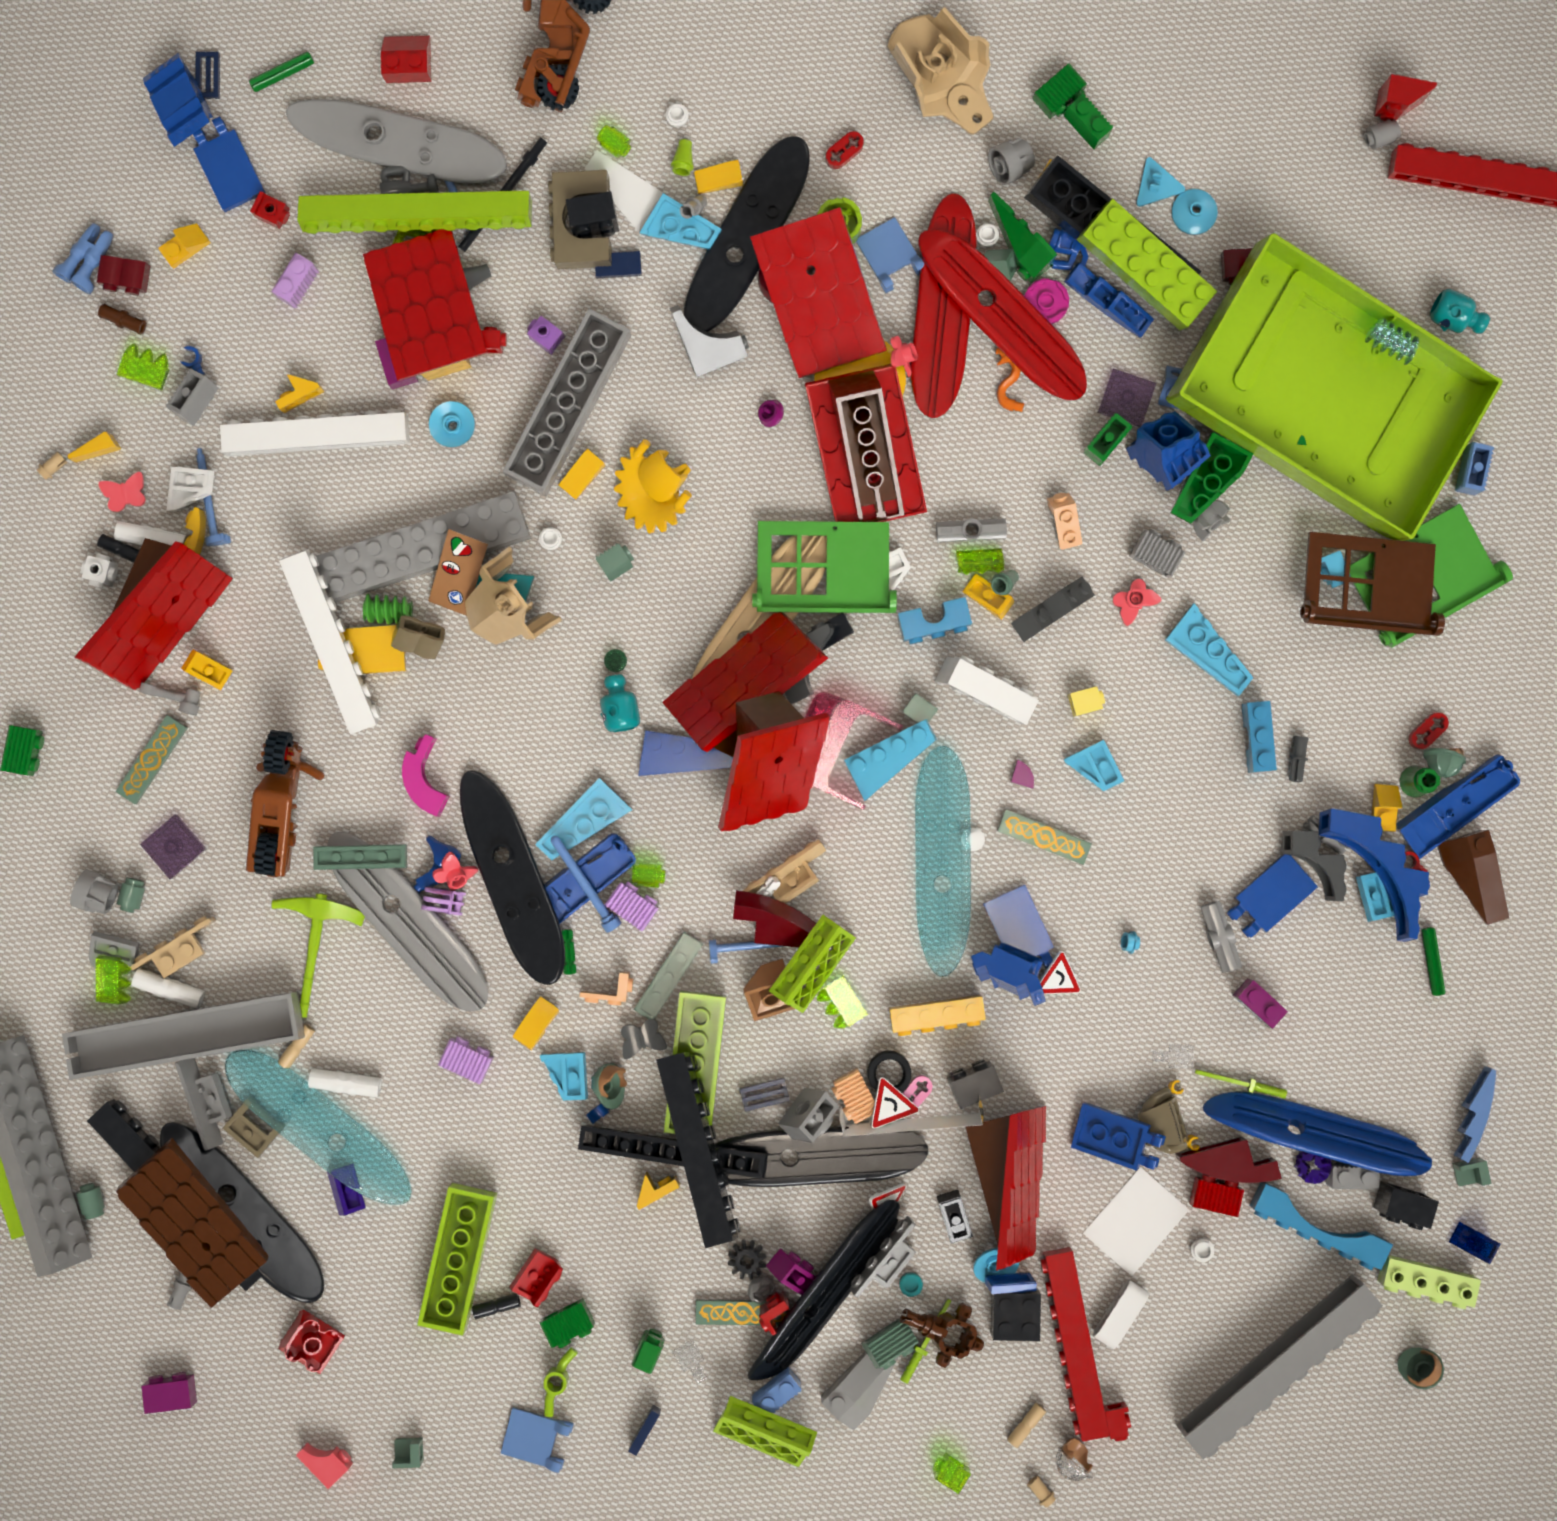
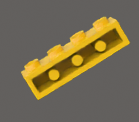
M981 995L889 1007L891 1028L893 1033L898 1032V1036L911 1035V1030L921 1029V1033L935 1031L934 1027L944 1026L945 1030L958 1028L957 1024L967 1023V1026H976L981 1024V1020H986L983 997Z

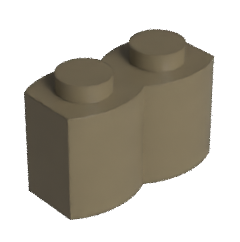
M401 616L393 632L391 646L402 652H413L422 658L436 659L444 642L445 629L434 623H423L411 616Z

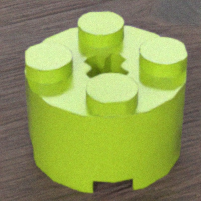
M845 197L827 200L821 205L817 215L840 207L852 243L854 244L860 236L862 227V216L859 207Z

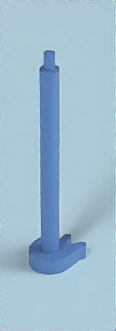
M198 448V455H196L198 469L207 470L202 448ZM211 495L203 498L210 536L205 538L206 546H219L231 543L228 534H218Z
M716 939L709 940L711 964L718 963V952L785 946L754 943V941L716 945Z

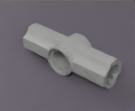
M1006 518L936 522L937 543L1006 539ZM968 525L975 526L977 534L969 536L965 531V527Z
M1216 901L1201 906L1200 908L1208 929L1206 931L1207 938L1212 950H1215L1222 973L1241 968L1242 964L1235 946L1236 938L1231 925L1227 923L1221 902Z

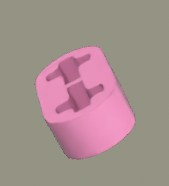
M925 1075L916 1076L902 1094L908 1099L913 1095L914 1098L911 1102L919 1107L931 1093L932 1082ZM918 1081H927V1090H920L916 1095L914 1093L918 1088L916 1083Z

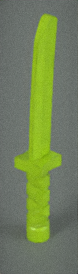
M1195 1070V1074L1248 1087V1092L1253 1093L1255 1090L1256 1092L1284 1099L1287 1095L1286 1089H1280L1259 1082L1256 1083L1255 1079L1250 1078L1249 1082Z
M950 1299L946 1300L937 1315L938 1317L946 1312L951 1303ZM925 1337L920 1347L918 1345L914 1346L915 1352L900 1378L904 1383H909L922 1356L928 1354L925 1348L930 1338Z

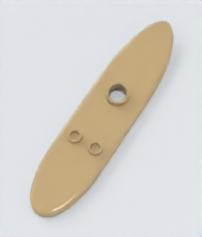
M791 536L771 556V562L797 563V536ZM802 536L801 563H827V536ZM771 567V594L796 595L797 568ZM801 568V595H812L822 579L826 568ZM757 577L711 640L694 671L692 679L714 659L720 658L734 646L740 634H751L772 614L778 613L757 612V607H752V593H757ZM799 612L783 613L793 621Z

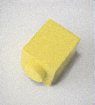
M1097 686L1067 695L1073 717L1103 709L1102 704H1105L1102 690L1098 691Z

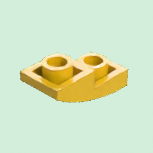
M194 507L193 511L191 510L185 520V523H187L185 528L193 531V533L187 537L184 545L200 555L206 533V516L203 510Z
M540 996L517 1028L513 1038L532 1051L545 1034L546 1028L559 1013V1009Z

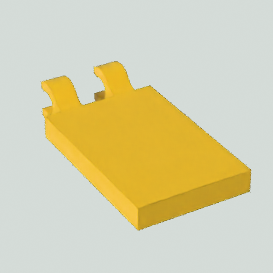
M397 625L345 629V632H343L346 641L350 640L354 649V653H352L355 662H359L363 674L406 671L405 652L391 646L392 635ZM318 660V669L324 670L320 660Z

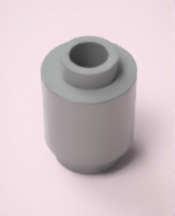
M1386 120L1369 126L1366 129V133H1364V141L1372 149L1391 144L1401 137L1400 126L1396 120Z

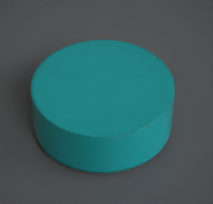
M907 1272L900 1278L899 1286L904 1295L914 1297L922 1291L923 1282L917 1273Z

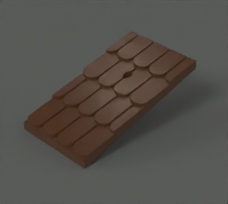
M173 1138L166 1142L124 1180L116 1190L118 1198L139 1220L140 1226L166 1252V1257L187 1278L186 1282L211 1308L268 1260L269 1255Z

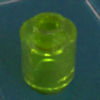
M605 125L596 138L600 142V146L616 158L625 157L632 147L630 145L631 139L614 126Z
M639 863V865H633L632 883H637V886L659 888L660 883H665L666 870H662V865Z

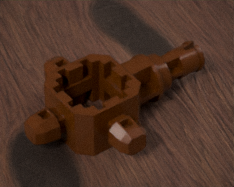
M961 1303L955 1311L956 1315L945 1312L940 1314L939 1317L933 1314L920 1315L909 1309H904L902 1313L906 1314V1316L901 1315L900 1322L917 1328L918 1332L930 1338L932 1343L940 1350L936 1356L937 1365L946 1368L952 1360L951 1355L962 1359L969 1355L970 1350L978 1352L983 1349L984 1341L977 1337L975 1326L967 1320L970 1319L972 1313L970 1305ZM953 1324L962 1326L965 1333H961L959 1338L961 1340L960 1344L956 1343L955 1346L945 1344L942 1339L943 1337L946 1338L948 1334L947 1327H952Z

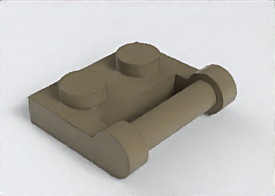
M249 1096L222 1129L255 1157L259 1158L283 1131L286 1124L282 1121L278 1122L256 1103V1099L253 1096ZM249 1109L273 1129L269 1134L245 1114Z

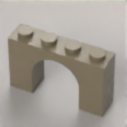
M607 170L552 172V181H548L549 194L552 195L553 203H549L550 217H553V225L550 226V239L554 240V248H550L551 262L555 263L557 269L612 266V244L609 237L582 239L571 235L566 230V218L568 215L566 199L610 192V177Z

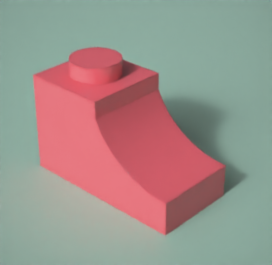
M308 1442L296 1455L327 1489L345 1474L353 1464L350 1455L344 1449L340 1450L336 1447L333 1450L324 1451L314 1448Z

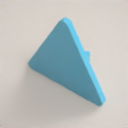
M1151 157L1146 159L1136 203L1138 207L1185 192V187Z

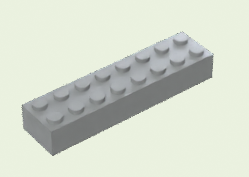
M588 308L502 471L507 477L547 497L631 338L630 329Z

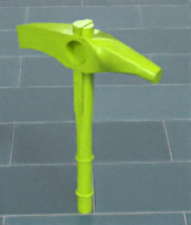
M316 893L315 898L296 897L272 900V909H289L312 918L300 998L301 1013L304 1018H307L310 1005V995L323 920L332 918L343 919L362 927L365 918L360 910L328 900L327 895L323 893Z

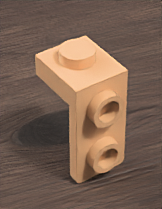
M1057 493L1053 497L1047 498L1048 507L1054 515L1060 549L1063 550L1081 545L1082 538L1077 508L1069 493Z
M620 972L617 994L581 991L579 997H584V1001L590 1003H598V1000L602 999L608 1000L607 1004L621 1005L622 1002L627 1001L628 992L633 990L634 978H630L629 972Z

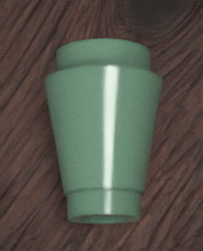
M1009 570L994 575L991 581L992 590L998 595L1009 594L1019 580L1018 573L1015 570Z

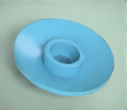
M1190 189L1181 193L1172 206V219L1175 225L1182 232L1190 235L1205 233L1214 225L1217 219L1218 210L1216 202L1210 194L1203 190ZM1192 207H1199L1200 212L1195 213L1192 210Z
M454 401L444 402L437 406L430 415V433L443 446H461L474 433L475 420L473 414L462 403ZM452 422L457 423V428L454 430L449 428Z
M993 1248L978 1256L974 1262L973 1271L980 1281L985 1282V1276L1015 1274L1019 1263L996 1270L998 1248Z

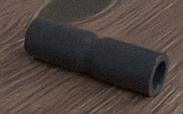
M102 534L97 542L98 547L120 555L122 558L133 563L140 551L129 545H124L122 542L105 534Z
M516 1293L498 1298L495 1301L491 1300L473 1305L472 1312L476 1320L494 1315L497 1312L521 1307L519 1295Z

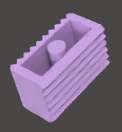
M295 253L271 292L291 307L298 308L297 304H300L299 301L305 296L304 293L309 289V285H312L311 281H314V277H317L316 274L319 273V270L311 261Z
M627 881L626 884L620 882L604 905L640 931H644L659 910L655 906L657 901L647 894L645 897L638 894L639 888L631 882Z
M459 1036L456 1039H449L438 1065L477 1084H481L494 1059L493 1056L489 1055L491 1051L481 1046H478L477 1049L468 1045V1040Z

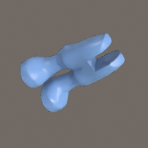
M95 223L91 224L80 239L72 245L69 257L63 263L56 265L52 270V273L67 283L72 282L77 288L90 295L94 290L90 280L92 271L99 266L101 255L106 254L113 239V234L106 230L100 235L96 244H94L100 232V226ZM82 259H84V263L81 265V267L79 268V270L75 273V269H76L77 265L79 264V262H80Z

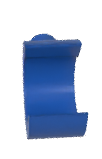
M192 346L184 347L189 352H195L196 358L192 363L180 362L185 367L205 375L200 365L202 363L201 353Z
M600 1103L587 1113L586 1116L594 1124L601 1117L608 1114L610 1109L605 1108Z

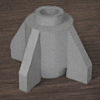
M1215 500L1193 521L1196 535L1202 541L1208 538L1211 531H1214L1220 525L1230 522L1229 517L1226 515L1230 508L1225 502Z

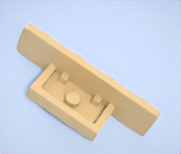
M819 839L808 843L802 851L796 855L789 856L777 868L768 870L765 876L749 883L743 891L756 893L763 884L766 885L765 881L769 876H776L781 884L776 891L774 890L773 896L778 901L785 904L819 882L808 863L826 852L825 847Z
M203 916L193 923L195 927L188 931L186 928L180 930L173 935L175 939L167 943L165 940L153 947L155 951L150 955L143 953L135 958V964L130 966L131 970H137L153 960L162 977L167 978L205 954L194 934L214 923L216 919L214 917L207 919L206 916Z

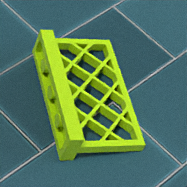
M822 915L769 992L788 1006L790 1005L804 1013L856 937L825 915Z
M733 1396L729 1397L726 1407L713 1430L715 1433L796 1467H799L805 1457H809L817 1435V1432Z

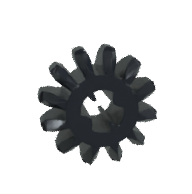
M743 1239L741 1241L742 1247L735 1243L733 1248L736 1252L729 1251L728 1256L733 1259L728 1261V1266H735L732 1269L733 1275L740 1271V1279H744L746 1273L749 1280H752L753 1272L760 1276L762 1272L759 1267L766 1268V1263L762 1260L767 1258V1254L760 1253L763 1249L762 1245L754 1248L755 1240H751L750 1246H746V1240ZM744 1255L754 1259H751L750 1264H746V1261H741V1259L744 1260Z

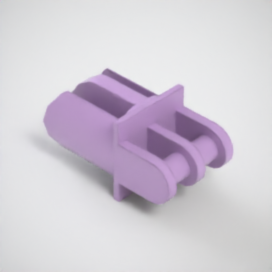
M425 887V892L442 894V897L423 896V901L439 903L440 907L422 905V910L462 916L460 911L461 905L464 906L462 900L463 896H466L465 892Z

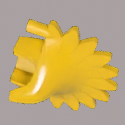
M643 439L637 448H629L631 459L628 457L620 458L625 470L615 471V475L621 483L614 487V491L623 495L617 505L618 507H627L625 513L626 520L635 517L636 529H641L645 524L649 534L654 532L656 526L660 532H666L667 522L671 525H677L676 513H685L684 505L692 497V494L687 490H684L679 496V489L685 482L691 469L686 463L676 468H671L665 461L669 454L667 450H657L650 456L645 457L643 454L651 444L648 440Z

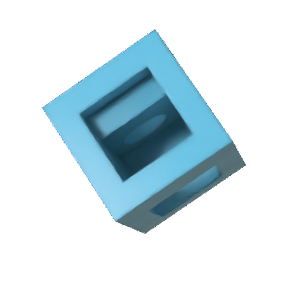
M1341 551L1322 557V575L1344 577L1345 561ZM1323 580L1327 582V585H1331L1332 588L1343 585L1341 581Z

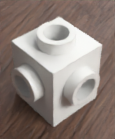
M97 553L96 557L87 556V559L84 560L81 566L82 578L89 580L88 585L102 588L103 584L113 586L118 573V564L111 562L109 556Z

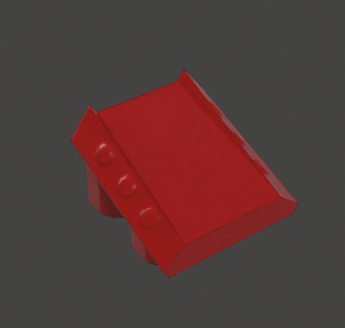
M303 1309L299 1311L298 1316L281 1339L278 1349L285 1353L287 1360L291 1362L298 1361L305 1365L307 1370L320 1375L345 1335Z

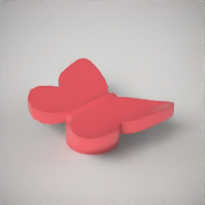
M894 336L890 339L891 345L894 348L891 353V364L895 367L903 365L909 378L912 373L910 362L917 360L916 348L913 343H902L899 336Z
M142 472L133 474L125 483L118 484L111 481H100L98 484L103 495L110 498L108 508L113 512L122 511L126 504L136 507L145 504L146 498L141 493L144 487Z
M1142 579L1134 580L1131 583L1130 591L1119 592L1113 597V604L1121 608L1120 616L1126 626H1129L1135 620L1142 606H1153L1161 602V597L1151 589H1146V584Z
M448 852L442 860V868L434 870L432 876L436 882H447L450 890H456L463 887L467 880L475 875L479 869L476 866H460L455 854Z

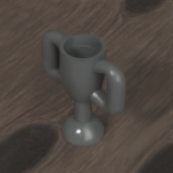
M389 166L381 171V194L421 193L427 191L429 193H439L437 179L434 174L427 178V182L412 184L410 182V172L405 167ZM403 174L402 180L389 181L388 176Z

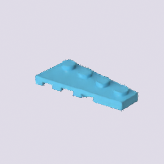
M1195 603L1192 604L1165 641L1236 696H1240L1253 679V676L1237 656L1231 652L1226 642L1212 628L1211 623L1205 619Z
M925 719L845 759L844 761L864 801L869 799L877 790L933 744L937 738L928 720Z
M599 778L535 845L547 857L554 860L560 855L551 843L553 836H558L566 849L570 850L633 809Z

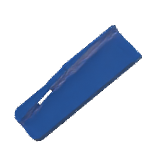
M1494 755L1469 775L1443 788L1396 823V829L1401 833L1419 859L1519 786L1520 778L1513 771V763L1506 760L1502 755ZM1481 775L1485 776L1472 784L1470 783V781L1478 778Z
M613 833L579 858L576 863L598 894L635 864L636 858L621 836ZM601 854L603 855V856L599 857L598 859L592 861L591 863H589V864L587 863V862H589L590 860L596 858L597 856H599V855H601ZM568 867L561 870L544 884L559 924L589 901V898Z

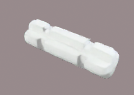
M769 876L765 881L766 885L763 884L756 894L771 897L781 882L776 876Z

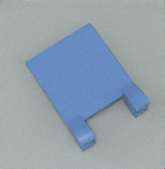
M895 217L860 236L856 241L885 293L894 290V284L889 275L911 264L916 275H920L924 262L914 250Z
M513 1407L501 1454L544 1466L550 1471L559 1473L560 1469L562 1470L564 1459L551 1457L556 1435L559 1433L569 1436L572 1433L574 1423L555 1420Z

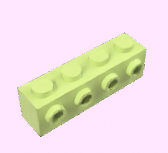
M1388 1255L1382 1270L1379 1271L1377 1280L1384 1286L1385 1290L1398 1293V1289L1407 1291V1295L1415 1298H1421V1295L1429 1296L1430 1301L1443 1304L1444 1300L1452 1302V1306L1466 1309L1467 1306L1475 1308L1481 1280L1474 1275Z

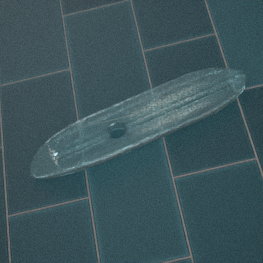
M938 746L924 760L916 789V912L920 942L926 961L936 975L945 977L951 974L958 966L968 939L971 914L970 793L963 764L951 748ZM946 876L950 880L951 888L949 891L940 893L935 889L934 882L937 877Z
M238 1050L230 1053L225 1062L228 1082L241 1101L259 1118L329 1174L357 1193L377 1202L390 1205H401L409 1201L412 1191L404 1169L394 1155L362 1125L317 1089L309 1088L308 1082L293 1070L280 1066L278 1060L253 1050ZM334 1134H341L346 1140L345 1147L340 1151H333L329 1147V1139Z

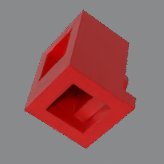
M262 191L259 192L250 210L255 218L278 229L281 228L282 224L287 223L290 216V209L285 203L266 195ZM271 206H274V210L269 212Z
M484 327L481 332L487 354H503V347H507V333H502L496 327Z
M1119 1402L1104 1405L1110 1434L1109 1438L1115 1441L1128 1439V1428H1131V1422L1128 1413L1125 1414L1129 1412L1126 1403Z

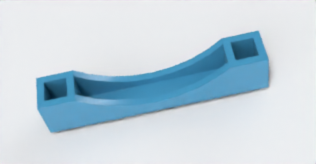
M1260 1182L1249 1205L1255 1210V1215L1265 1220L1269 1216L1276 1220V1225L1286 1230L1292 1227L1297 1230V1235L1307 1240L1313 1237L1318 1240V1245L1328 1250L1334 1247L1340 1250L1338 1254L1346 1259L1352 1260L1355 1257L1361 1260L1359 1263L1361 1266L1369 1270H1373L1374 1267L1382 1270L1393 1246L1387 1240L1368 1231L1340 1234L1313 1226L1300 1216L1292 1205L1288 1194L1266 1182Z

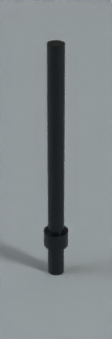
M540 137L530 151L527 150L522 157L523 161L500 191H512L528 168L534 166L538 160V155L547 145L544 139ZM483 228L470 230L458 248L466 252Z

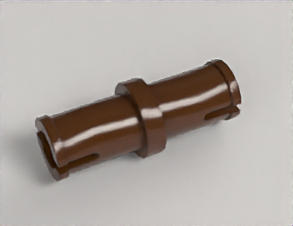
M102 304L98 310L99 318L115 323L118 328H127L139 335L143 334L146 329V321L129 315L128 311H119L107 304Z

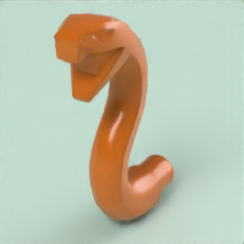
M997 348L995 354L1001 356L997 366L1009 363L1012 368L1011 374L998 386V402L1006 410L1023 412L1025 403L1017 402L1006 396L1007 388L1017 381L1021 370Z

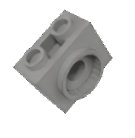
M804 1088L778 1125L792 1139L814 1143L816 1138L824 1134L831 1126L833 1115L839 1108V1105L826 1091Z

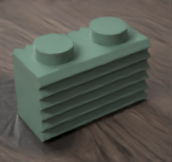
M616 543L611 549L608 548V551H604V554L600 553V557L596 556L598 564L610 582L633 568L631 561L634 558L626 545L621 547L620 544Z
M899 1318L861 1344L875 1368L883 1367L886 1370L896 1363L894 1359L901 1354L903 1357L911 1354L915 1350L913 1346L919 1342L909 1325L902 1324Z

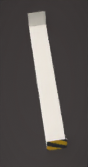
M979 1097L980 1113L902 1119L874 1129L871 1127V1122L846 1124L841 1107L839 1120L844 1136L983 1125L984 1111L981 1098Z

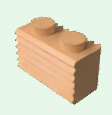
M858 1068L833 1080L835 1086L831 1089L837 1100L842 1098L846 1106L842 1109L848 1121L853 1119L854 1123L857 1124L873 1115L875 1100Z

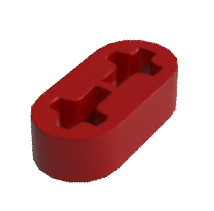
M855 131L849 132L832 145L826 152L827 165L831 169H840L858 155L864 145L862 135ZM849 139L853 141L858 140V147L851 146L849 149H846L849 146ZM843 152L840 155V162L837 160L831 161L833 153L838 155Z
M1433 713L1427 716L1410 733L1408 740L1411 747L1418 750L1429 747L1448 728L1449 721L1447 716L1443 713ZM1433 718L1441 719L1439 723L1441 728L1435 727L1432 730L1430 729L1434 725ZM1426 732L1427 735L1423 738L1425 743L1417 744L1418 738L1416 735H1423Z

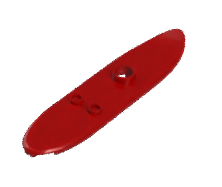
M952 193L947 195L935 209L928 230L935 229L949 232L962 238L977 249L975 222L968 203L959 194ZM922 257L924 266L920 270L913 335L917 360L911 362V383L915 401L921 412L927 417L938 418L945 414L952 406L962 383L967 355L970 318L949 297L944 289L939 287L937 280Z
M932 229L920 234L918 240L920 252L940 286L959 308L1032 382L1046 392L1065 400L1080 399L1086 393L1087 380L1085 370L1073 348L1057 329L981 252L962 238L946 231ZM987 290L991 292L993 296L992 305L983 306L979 302L978 295L981 291Z

